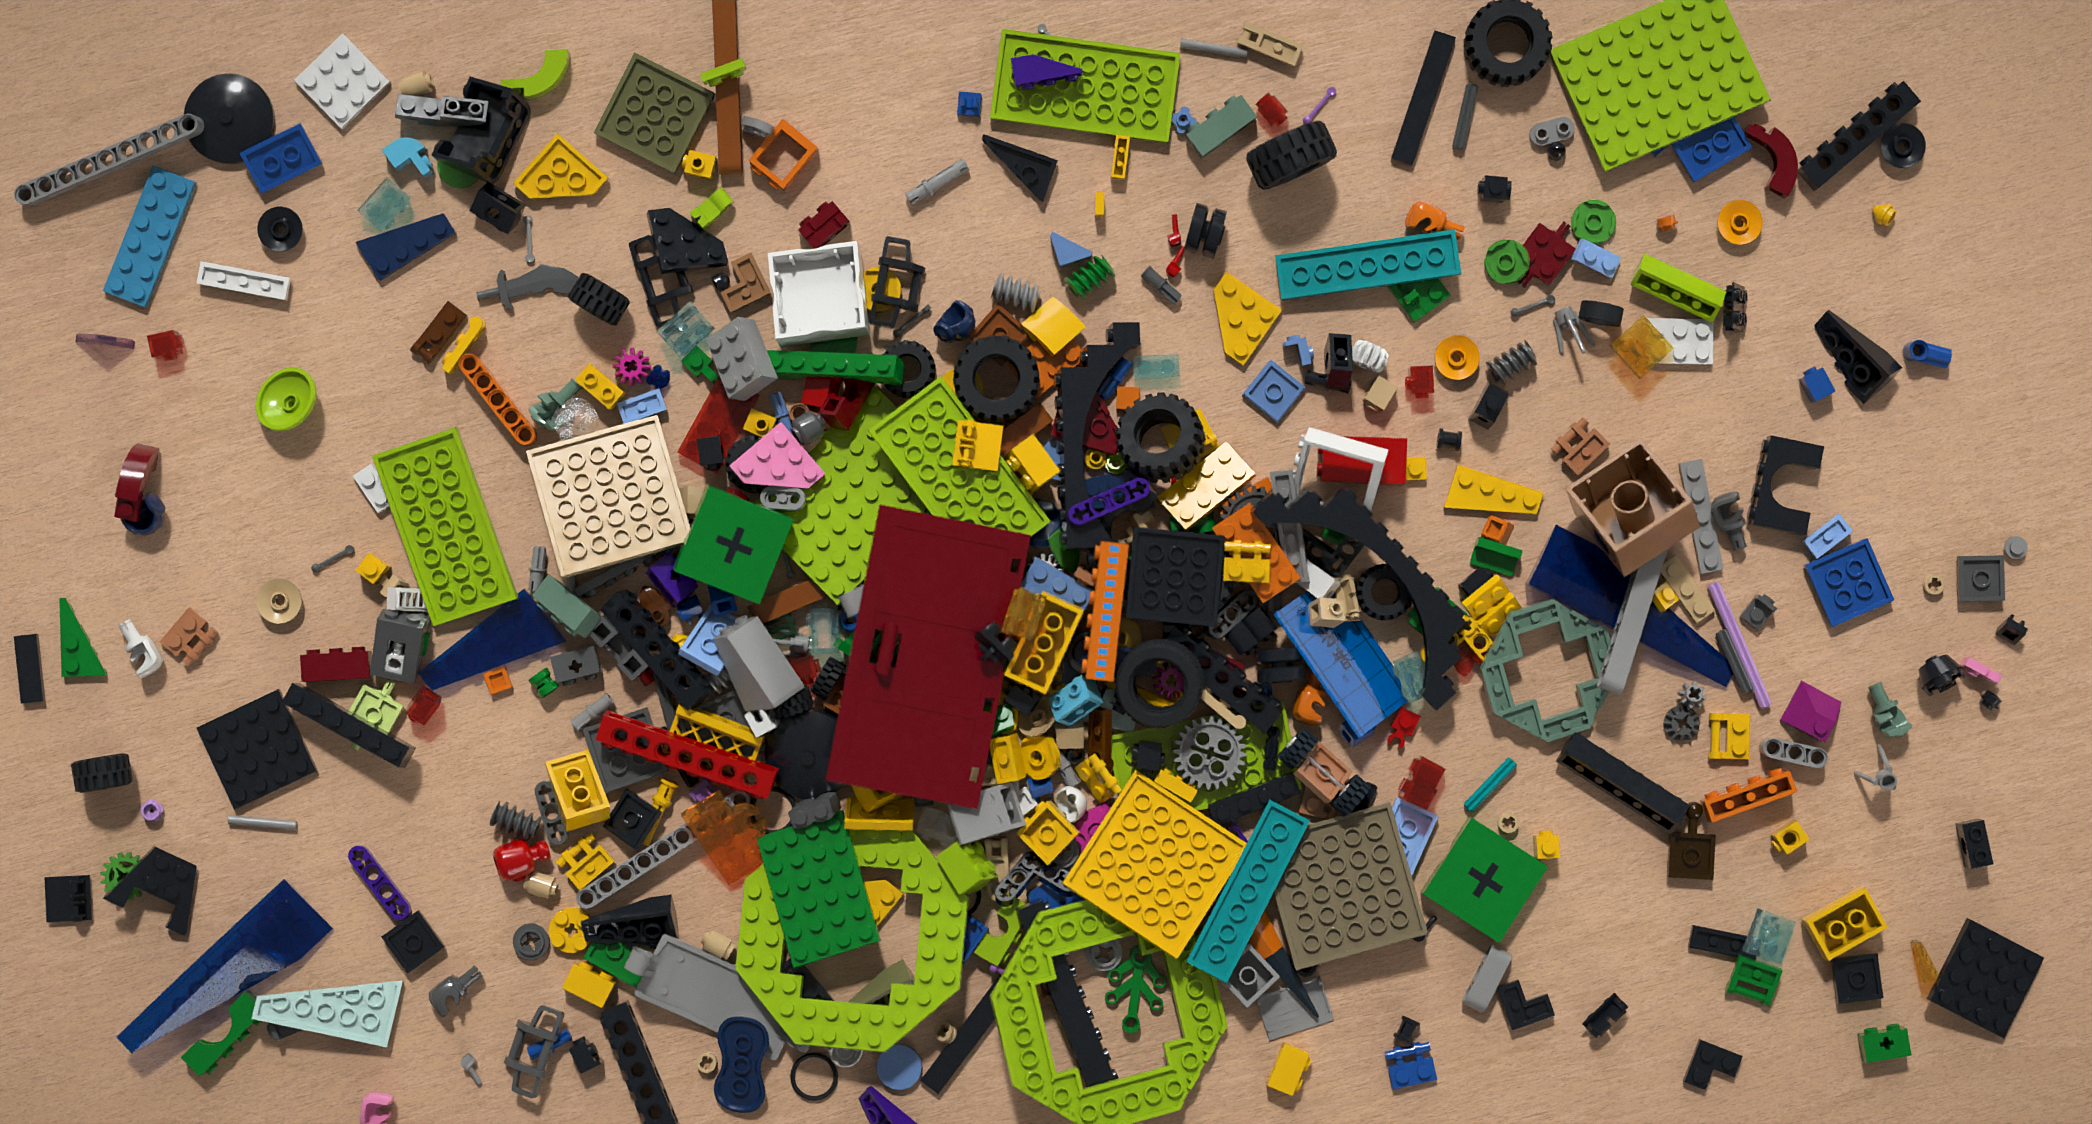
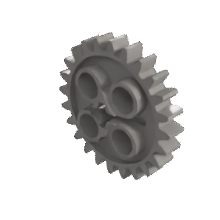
M1210 716L1209 722H1206L1204 717H1201L1200 724L1192 720V728L1187 725L1184 726L1187 731L1186 734L1178 733L1182 740H1175V743L1180 746L1179 749L1173 750L1174 753L1179 754V757L1175 758L1174 762H1181L1177 770L1184 769L1185 772L1182 777L1190 776L1189 784H1192L1195 780L1198 781V788L1203 783H1206V788L1209 790L1211 784L1214 783L1216 789H1219V782L1221 781L1227 786L1226 779L1229 777L1234 781L1233 773L1241 774V771L1237 768L1238 765H1245L1240 760V757L1247 756V754L1241 752L1240 749L1244 748L1246 744H1239L1238 742L1243 736H1235L1238 729L1233 728L1230 730L1229 722L1222 725V718H1219L1217 723L1214 722L1213 716ZM1200 732H1205L1209 736L1208 742L1204 745H1200L1196 741V736ZM1222 739H1227L1230 742V748L1226 752H1221L1218 749V743ZM1195 745L1206 750L1211 746L1214 752L1228 756L1229 760H1223L1215 756L1207 759L1205 753L1192 750L1190 746ZM1192 754H1199L1201 756L1202 762L1199 766H1192L1189 763V758ZM1214 761H1221L1223 763V770L1220 773H1213L1211 771V764Z

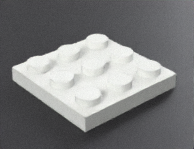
M343 33L294 79L342 130L391 83Z

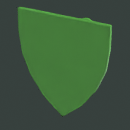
M1061 526L1048 538V542L1059 565L1065 570L1075 573L1079 563L1080 550L1063 551V545L1059 543V532L1062 531Z

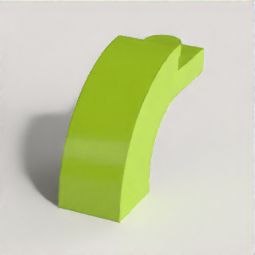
M567 49L545 50L544 64L538 73L524 79L501 80V85L512 88L519 95H521V91H524V97L527 100L542 97L554 90L565 77L570 62V52Z

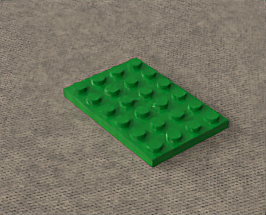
M843 810L838 811L829 820L823 822L814 821L804 828H793L791 826L756 837L793 968L805 966L881 941L850 831L845 829V814Z

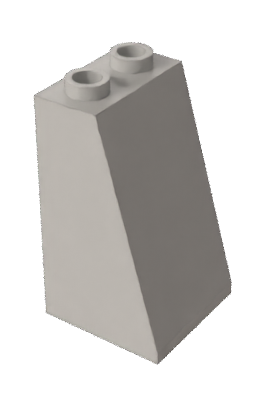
M747 615L741 616L735 620L734 625L722 628L719 631L720 634L713 638L745 711L775 708L804 688L802 681L758 616L749 618Z

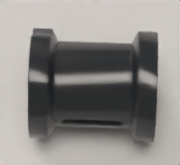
M1440 428L1436 448H1441L1442 446L1459 451L1462 431L1454 433Z
M1402 1015L1401 1025L1393 1036L1412 1044V1036L1416 1027L1420 1026V1023Z

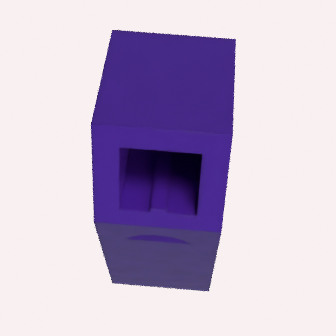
M1034 54L1011 58L1016 88H1021V91L1034 89V85L1042 83L1043 86H1052L1057 84L1056 81L1063 79L1066 82L1077 81L1079 76L1083 75L1080 68Z

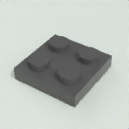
M2004 555L1957 556L1958 601H2005Z

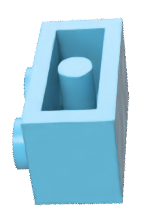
M1083 675L1074 678L1071 683L1057 690L1053 696L1048 698L1055 720L1069 727L1103 703L1096 681L1086 679Z

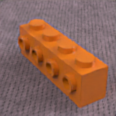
M1781 767L1768 771L1769 775L1761 778L1760 775L1748 778V783L1741 786L1739 783H1734L1726 786L1727 791L1718 793L1716 790L1704 794L1705 798L1700 800L1707 822L1713 823L1797 793L1791 772L1789 770H1782Z

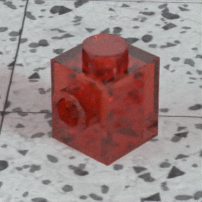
M170 330L147 336L151 358H163L164 361L177 359V355L183 354L182 348L185 347V342L182 334L179 335L178 331Z
M1433 365L1410 366L1408 368V376L1405 377V389L1409 390V395H1415V399L1429 398V394L1434 393Z
M814 655L788 660L803 685L814 683V678H817L818 672L821 671L820 661L815 659Z
M422 685L408 704L406 715L414 723H420L425 726L440 706L442 697Z

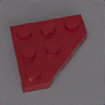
M1096 391L1086 417L1082 447L1114 456L1117 449L1116 441L1118 439L1115 435L1118 427L1115 425L1109 410ZM1057 410L1049 437L1059 440V432L1055 430L1056 418H1059Z

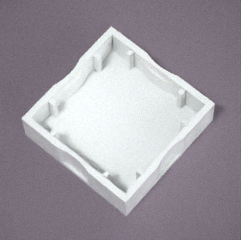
M857 241L830 244L815 249H794L768 253L770 284L774 294L773 317L775 339L780 347L869 335L862 254Z

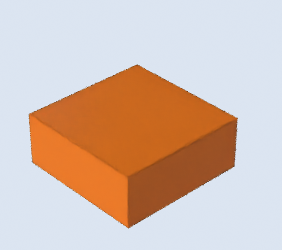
M1117 386L1116 409L1125 410L1128 406L1132 408L1134 406L1133 402L1139 398L1140 387Z
M506 666L483 674L491 695L513 687Z

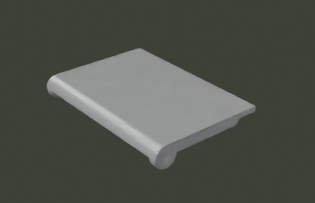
M1320 976L1302 982L1319 1018L1312 1014L1289 987L1263 994L1256 999L1269 1041L1334 1020Z

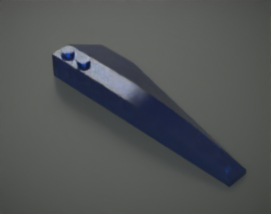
M1555 524L1525 585L1614 630L1631 575L1628 574L1624 577L1605 552L1597 545ZM1651 601L1639 643L1727 687L1733 675L1728 660L1668 608L1660 612L1654 602Z
M283 879L165 989L116 1038L133 1054L162 1036L299 961L333 927L287 879Z

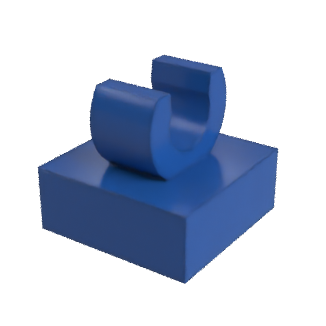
M959 91L957 115L980 117L981 93Z
M697 595L687 598L677 605L681 620H686L689 625H692L691 617L697 615L701 619L703 616V610Z
M1050 777L1041 780L1027 779L1032 798H1036L1038 803L1041 802L1040 796L1048 794L1049 799H1052L1054 789Z

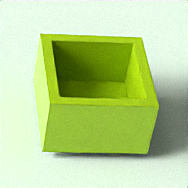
M959 841L955 842L936 856L959 895L978 892L998 878L994 864L987 859L984 854V848L978 841L960 845Z

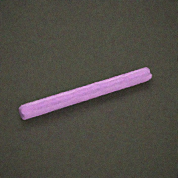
M1714 582L1708 585V590L1725 629L1730 634L1752 683V692L1760 708L1768 707L1771 705V700L1723 589L1719 582Z

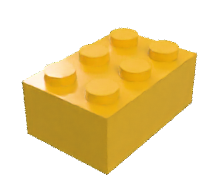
M1034 434L1014 447L1003 458L1030 495L1050 482L1060 472Z
M1862 886L1855 888L1801 919L1822 958L1828 961L1888 928L1869 892Z

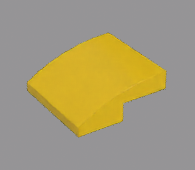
M1051 297L1020 324L1034 342L1038 340L1051 356H1054L1086 328L1065 305L1054 297Z

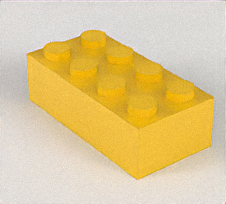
M1043 590L1014 652L1015 656L1011 659L1004 675L1046 694L1085 609Z

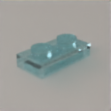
M1178 354L1133 357L1134 380L1180 377Z

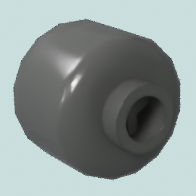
M808 411L793 420L790 430L799 443L809 445L824 435L823 426L826 424L820 414L815 415Z

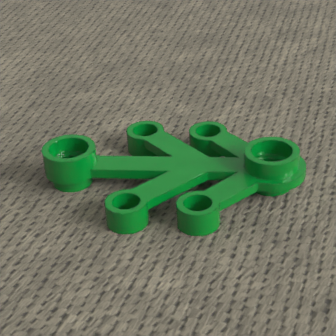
M1138 945L1132 947L1128 960L1108 972V978L1112 982L1119 981L1122 974L1134 967L1133 976L1115 990H1109L1105 994L1106 1002L1108 1004H1115L1119 997L1131 989L1128 1014L1122 1019V1027L1128 1033H1134L1140 1027V1020L1137 1017L1140 990L1150 1002L1151 1009L1158 1011L1163 1007L1162 999L1154 994L1142 978L1143 968L1153 978V984L1156 988H1163L1166 985L1165 976L1159 974L1150 962L1152 954L1145 955L1142 960L1136 958V954L1139 952ZM1112 971L1119 973L1117 979L1111 978L1110 974ZM1162 977L1164 983L1157 985L1155 983L1156 978ZM1110 993L1116 995V999L1114 1001H1109L1107 999V996ZM1156 999L1161 1002L1158 1008L1152 1006V1002ZM1128 1019L1135 1020L1133 1027L1127 1026L1126 1022Z

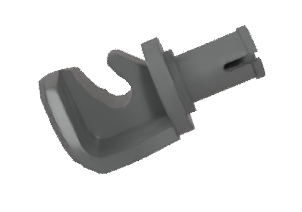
M1736 491L1719 495L1711 503V509L1717 526L1720 528V532H1728L1733 551H1737L1738 548L1741 550L1747 547L1741 531L1742 526L1746 522L1744 518L1739 519L1744 512V508H1740L1737 512H1731L1730 506L1740 499L1739 492Z
M474 965L460 977H456L453 974L448 976L429 991L430 1004L439 1015L445 1017L450 1012L447 1008L446 997L452 996L455 1005L458 1006L460 1004V995L464 998L469 996L467 988L482 978V973Z

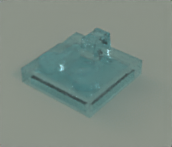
M1757 908L1742 951L1781 964L1796 921Z

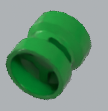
M548 668L541 670L528 680L532 686L537 688V694L541 699L559 687L556 680H552L550 677L551 673Z

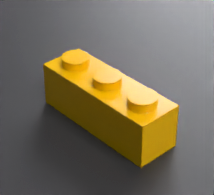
M1116 135L1110 179L1125 180L1130 137Z
M1166 768L1164 770L1160 769L1154 782L1191 803L1198 791L1195 789L1196 786L1184 783V779L1178 775L1176 777L1172 776V772Z

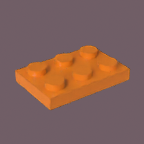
M1074 339L1068 342L1054 356H1051L1038 340L1027 347L1037 362L1040 376L1038 393L1035 400L1054 385V374H1057L1061 367H1076L1080 364V351L1083 350ZM1009 362L1007 366L1018 378L1015 367Z

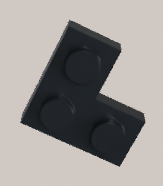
M1518 979L1497 987L1511 1030L1555 1016L1547 993L1526 1000Z
M1699 1039L1683 1081L1706 1090L1713 1069L1735 1077L1743 1056Z

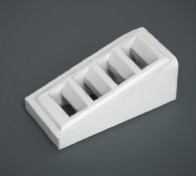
M387 587L386 610L428 612L423 597L422 606L419 607L420 589ZM400 592H402V606H400ZM407 593H409L408 606H406ZM413 593H415V607L413 606Z

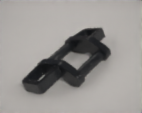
M647 235L631 241L629 248L635 270L639 272L648 299L646 300L647 306L650 308L656 326L663 327L681 320L682 315L677 298L691 294L694 290L692 285L688 283L685 271L676 272L681 288L656 296L647 268L659 264L657 255L640 261L636 248L638 244L649 240L656 254L652 235ZM671 300L674 317L661 321L656 305Z
M890 236L885 238L882 257H879L878 261L880 268L875 294H872L871 302H873L869 320L871 325L892 329L895 327L900 308L910 312H917L918 310L917 298L921 278L925 274V267L909 262V240ZM889 243L905 245V261L886 257ZM889 268L913 273L908 300L884 295ZM877 304L896 307L891 322L875 320L874 315Z

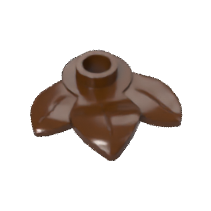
M643 586L639 595L640 604L651 612L654 620V615L660 612L662 614L661 618L655 621L664 627L669 622V610L672 608V605L662 593L659 594L652 587Z

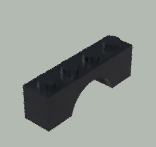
M1136 483V487L1128 491L1130 499H1133L1131 494L1139 491L1142 494V490L1145 489L1144 486H1139ZM1150 486V492L1144 498L1099 517L1098 519L1110 538L1112 539L1111 526L1117 515L1125 511L1144 513L1159 496V493ZM1124 494L1121 497L1116 495L1113 500L1120 504L1124 502L1125 496ZM1083 550L1087 554L1090 553V550Z

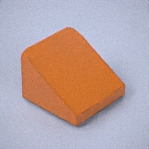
M1489 515L1481 536L1506 545L1514 525Z

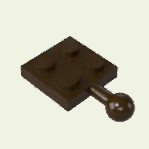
M1690 802L1686 812V816L1689 818L1688 833L1673 832L1671 835L1669 834L1667 877L1713 880L1716 835L1697 833L1698 818L1702 816L1703 808L1698 802Z

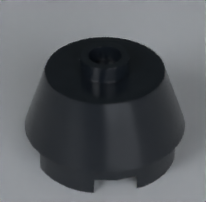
M1948 654L1939 657L1935 655L1925 661L1926 664L1918 670L1921 688L1926 691L1928 696H1932V691L1937 689L1942 693L1955 686L1957 678H1965L1962 672L1963 667Z

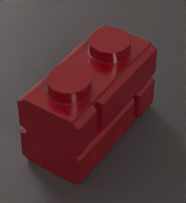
M827 201L816 209L818 213L814 217L807 216L799 223L801 228L798 231L813 249L825 246L851 224L833 201L829 204Z

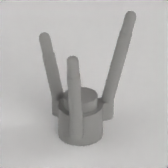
M1571 306L1555 312L1556 319L1553 320V323L1556 327L1559 352L1561 354L1564 353L1561 325L1563 329L1570 327L1583 354L1586 353V350L1574 326L1575 324L1578 325L1593 347L1596 346L1592 336L1578 318L1577 312H1573Z
M768 623L764 624L766 628L793 636L790 637V640L773 639L776 644L788 645L789 651H794L783 653L785 658H801V654H807L808 636H803V633L793 632Z
M1879 744L1877 748L1885 769L1878 771L1875 778L1858 771H1854V775L1871 782L1874 786L1879 785L1884 790H1895L1897 788V778L1892 773L1893 768L1888 762L1882 745Z

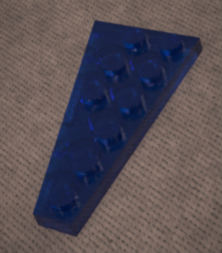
M524 588L518 593L519 598L506 602L418 672V674L433 691L567 642V640L544 611L536 605V601Z

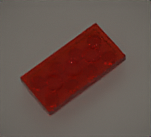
M719 375L677 453L700 465L697 439L720 436L725 461V457L727 458L728 454L727 451L731 449L732 444L737 440L751 408L754 409L761 395L756 393L746 401L728 398ZM720 469L710 471L714 472L715 474H718Z

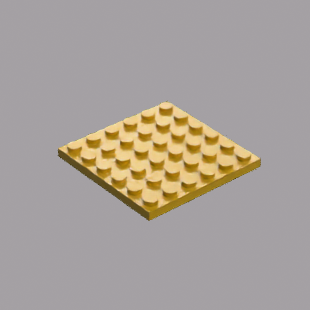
M1135 770L1062 882V885L1174 959H1177L1233 872L1247 843Z

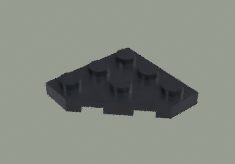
M671 208L647 211V219L661 274L727 266L728 258L723 241Z

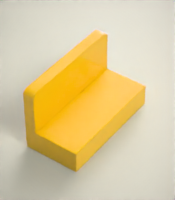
M1013 733L1008 736L991 738L990 752L997 784L1019 781L1025 778L1026 773L1018 734Z

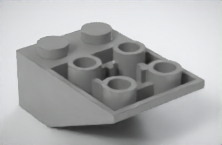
M1012 782L981 790L978 809L947 803L960 845L1007 833L1026 825Z

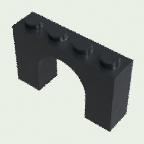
M1773 435L1767 436L1766 440L1763 439L1760 450L1763 453L1762 462H1758L1756 468V475H1759L1758 482L1753 485L1751 494L1754 497L1753 506H1749L1747 512V519H1750L1749 525L1801 536L1807 534L1811 513L1780 505L1772 495L1771 480L1774 473L1780 467L1787 464L1820 469L1824 446Z

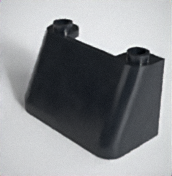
M470 76L463 88V96L467 99L488 101L486 124L458 126L451 142L444 139L440 140L435 145L431 156L437 161L475 178L495 184L500 179L526 126L531 109L530 105L512 88Z

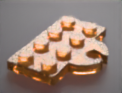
M719 789L681 813L682 818L728 885H731L763 864L757 840L762 838L766 832L765 816L760 817L755 824L747 822L750 816L761 813L757 806L749 803H739L731 807Z

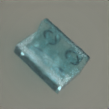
M386 177L357 211L379 231H382L384 228L388 229L395 221L394 217L398 212L402 213L409 206L410 202L408 201L410 197Z
M1418 650L1392 661L1394 664L1392 667L1393 672L1402 684L1401 692L1403 697L1409 703L1423 698L1418 693L1423 686L1425 663L1420 658V651Z

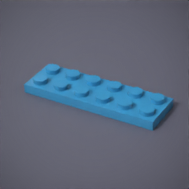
M152 166L104 286V292L147 308L196 182Z

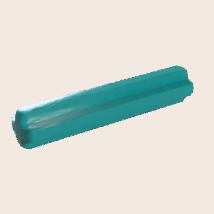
M1507 758L1464 802V806L1470 812H1473L1517 767L1515 761Z

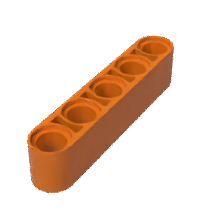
M473 354L463 355L459 361L461 371L515 440L525 446L533 445L538 438L536 429L482 360ZM475 359V368L467 370L465 365L467 360ZM488 376L490 379L489 386L481 388L479 385L480 379ZM497 394H502L504 397V401L500 406H495L493 403V399ZM510 412H516L518 415L517 421L513 424L507 421V416ZM529 429L532 433L531 439L524 442L521 439V433Z

